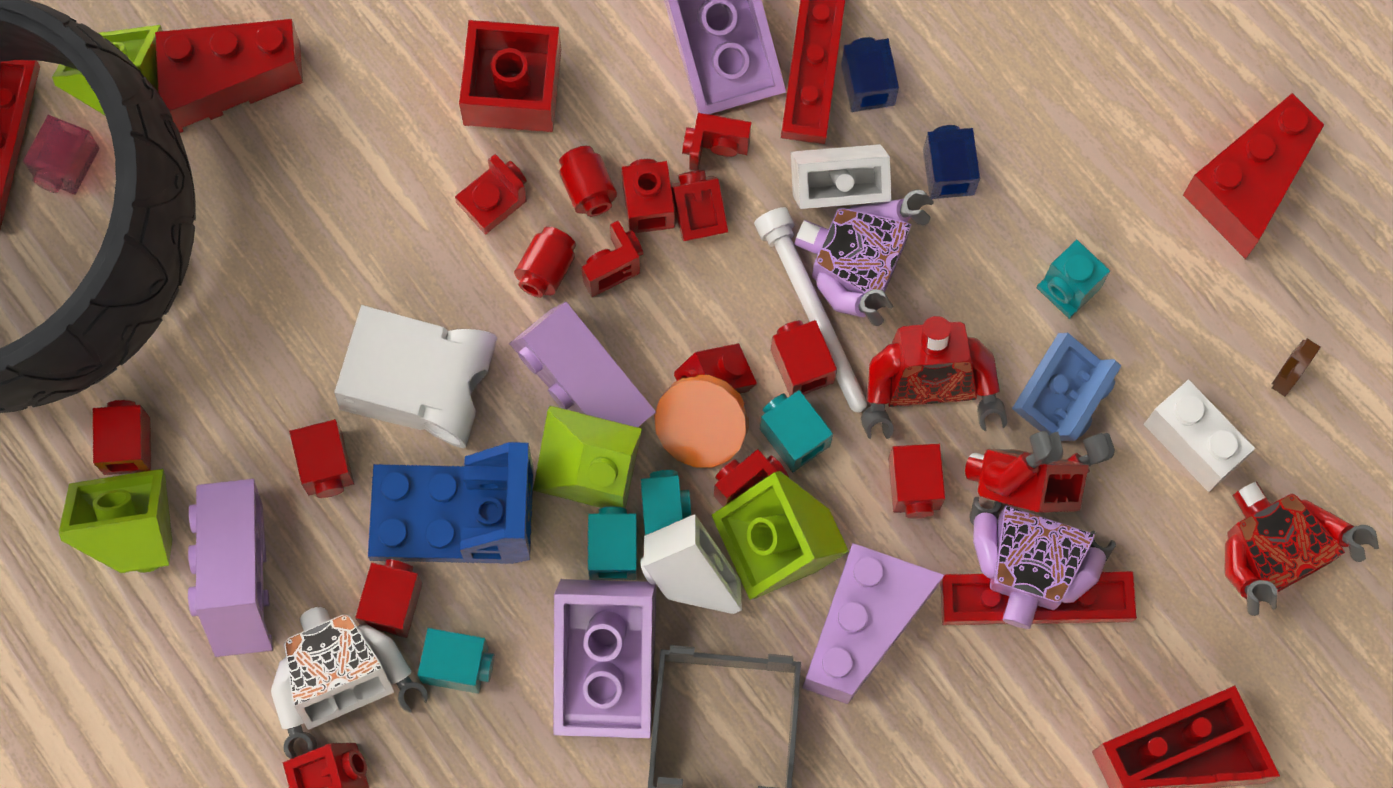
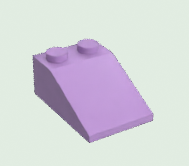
M664 0L698 113L712 114L786 92L762 0Z
M560 579L554 593L553 735L622 738L651 737L656 632V584L651 585L649 582Z

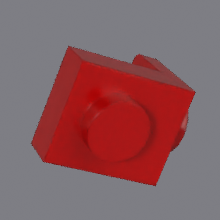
M739 343L697 351L674 372L676 381L682 378L696 377L697 375L716 377L726 381L739 394L749 392L757 385Z
M757 449L741 463L734 459L717 473L715 478L718 482L714 484V497L724 507L774 472L781 471L787 477L789 475L775 457L771 455L766 459Z

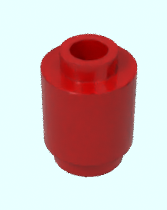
M587 145L576 147L563 154L559 159L561 165L559 174L575 211L579 214H587L589 217H595L607 212L612 207L611 202L617 197V191L601 155L595 153L593 148Z
M545 227L541 233L535 234L514 271L516 278L519 280V287L527 294L537 298H542L543 295H554L575 258L573 251L576 247V242L567 233L554 227Z

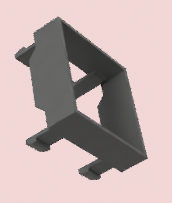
M670 645V650L661 649L648 788H682L683 779L658 777L657 787L653 786L665 661L794 673L785 788H792L801 662L793 661V656L768 654V659L697 653L695 652V647ZM758 786V788H776V787Z

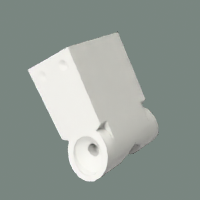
M361 305L334 392L339 410L418 430L425 429L435 437L453 446L465 448L476 414L470 395L488 372L497 337L493 333L475 329L448 331L446 328Z

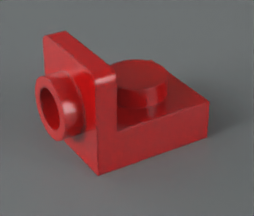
M698 113L695 128H686L682 154L690 155L689 170H699L703 148L711 149L714 154L723 157H734L737 154L747 155L752 122Z
M496 154L488 159L489 169L455 196L457 205L485 235L527 202L524 186L527 182L525 176L512 161H508L505 164Z
M705 170L679 174V182L671 184V190L674 197L681 239L689 241L728 233L719 179L714 176L706 177Z
M618 220L610 224L611 240L616 249L613 251L610 249L601 250L589 257L586 264L581 266L583 283L591 297L640 274L639 257L644 255L641 244L632 230L625 233Z
M330 743L282 762L289 788H369L366 778V761L359 752L356 743Z

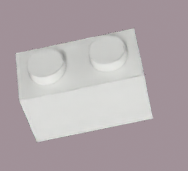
M880 144L791 152L792 192L800 209L891 201L890 156Z
M1189 379L1156 407L1144 423V426L1208 492L1235 470L1255 449Z

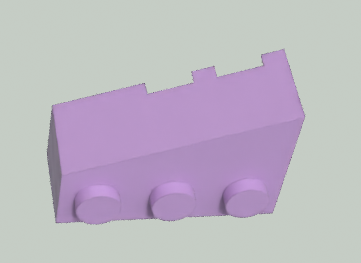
M567 302L550 309L509 343L528 369L537 374L549 387V394L562 409L637 428L656 412Z

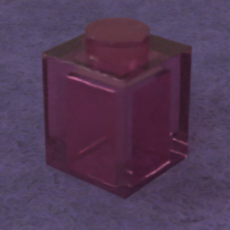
M47 115L23 163L34 177L32 181L42 189L52 193H58L61 189L76 195L100 148L89 130Z

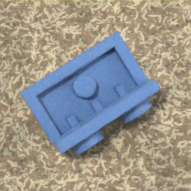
M1068 332L1058 333L1012 409L1038 431H1047L1049 435L1058 432L1061 441H1075L1089 429L1092 423L1091 416L1100 401L1108 396L1114 388V378L1120 370L1121 364L1115 359L1100 360Z

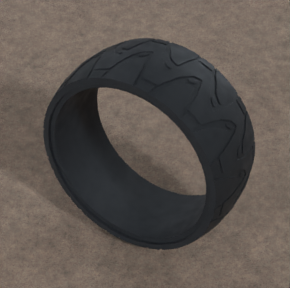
M0 0V62L13 60L44 61L74 68L83 74L96 94L107 119L115 155L116 184L114 204L107 232L101 248L82 282L66 302L45 322L22 338L0 348V413L24 410L28 406L38 407L75 395L91 385L97 384L116 371L119 365L122 366L135 355L154 334L163 321V315H167L179 292V286L182 285L190 261L195 234L193 221H196L195 189L189 160L180 132L157 90L132 61L108 39H104L102 35L85 24L76 23V20L47 5L30 0Z

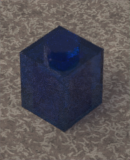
M863 37L854 40L851 44L844 45L841 66L851 112L895 106L899 84L889 38L876 40L872 37Z
M944 125L934 129V131L927 132L923 154L929 197L931 199L975 195L980 181L973 128L960 129L956 125Z

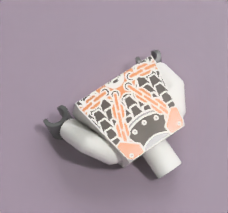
M322 607L311 608L301 615L300 623L303 632L289 637L284 643L286 657L279 662L271 688L272 698L281 727L288 730L289 736L284 742V752L290 759L297 757L293 744L299 737L307 742L309 752L317 749L315 737L310 733L303 732L301 726L303 723L308 730L394 693L391 684L395 683L400 689L398 694L399 705L406 712H412L404 701V693L407 690H418L425 703L428 697L423 685L411 681L408 675L412 671L392 638L369 625L356 626L349 615L343 614L330 619L328 611Z

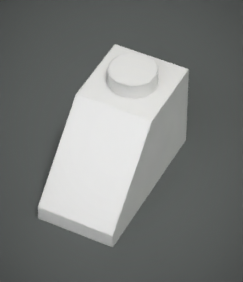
M695 514L644 536V557L640 560L643 574L651 585L657 584L668 600L730 614L742 611L741 580Z

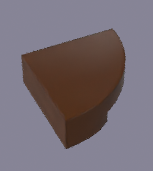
M1308 338L1302 340L1271 383L1273 385L1272 389L1286 396L1309 366L1321 346Z

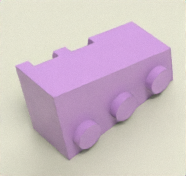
M246 479L196 485V504L189 505L190 528L192 533H196V545H190L188 548L190 571L192 574H196V586L188 588L191 616L199 617L215 657L273 651L272 635L268 633L264 622V607L270 606L269 591L263 590V562H267L263 504L255 480Z
M852 543L802 688L848 704L922 606L938 588L944 575Z

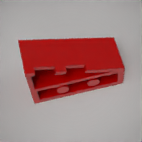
M292 19L155 32L158 93L173 117V122L180 133L184 132L183 127L208 117L210 120L224 115L222 111L249 101L252 104L303 83L300 40Z
M1291 93L1193 176L1183 196L1246 260L1260 240L1324 124Z
M1235 685L1104 742L1092 751L1109 788H1221L1266 784L1280 777Z

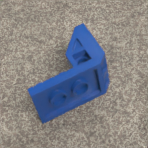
M508 442L465 456L464 466L373 464L368 543L369 560L386 561V559L403 562L514 564L530 560L534 466L529 443Z

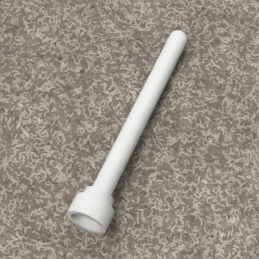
M786 207L771 210L755 220L754 225L762 241L768 242L770 247L775 246L809 321H817L837 368L836 379L850 409L854 412H862L867 407V399L791 238L794 236L792 228L795 224Z

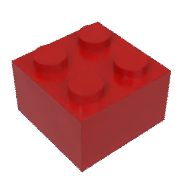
M476 20L468 21L459 99L464 126L553 132L562 51L559 27Z

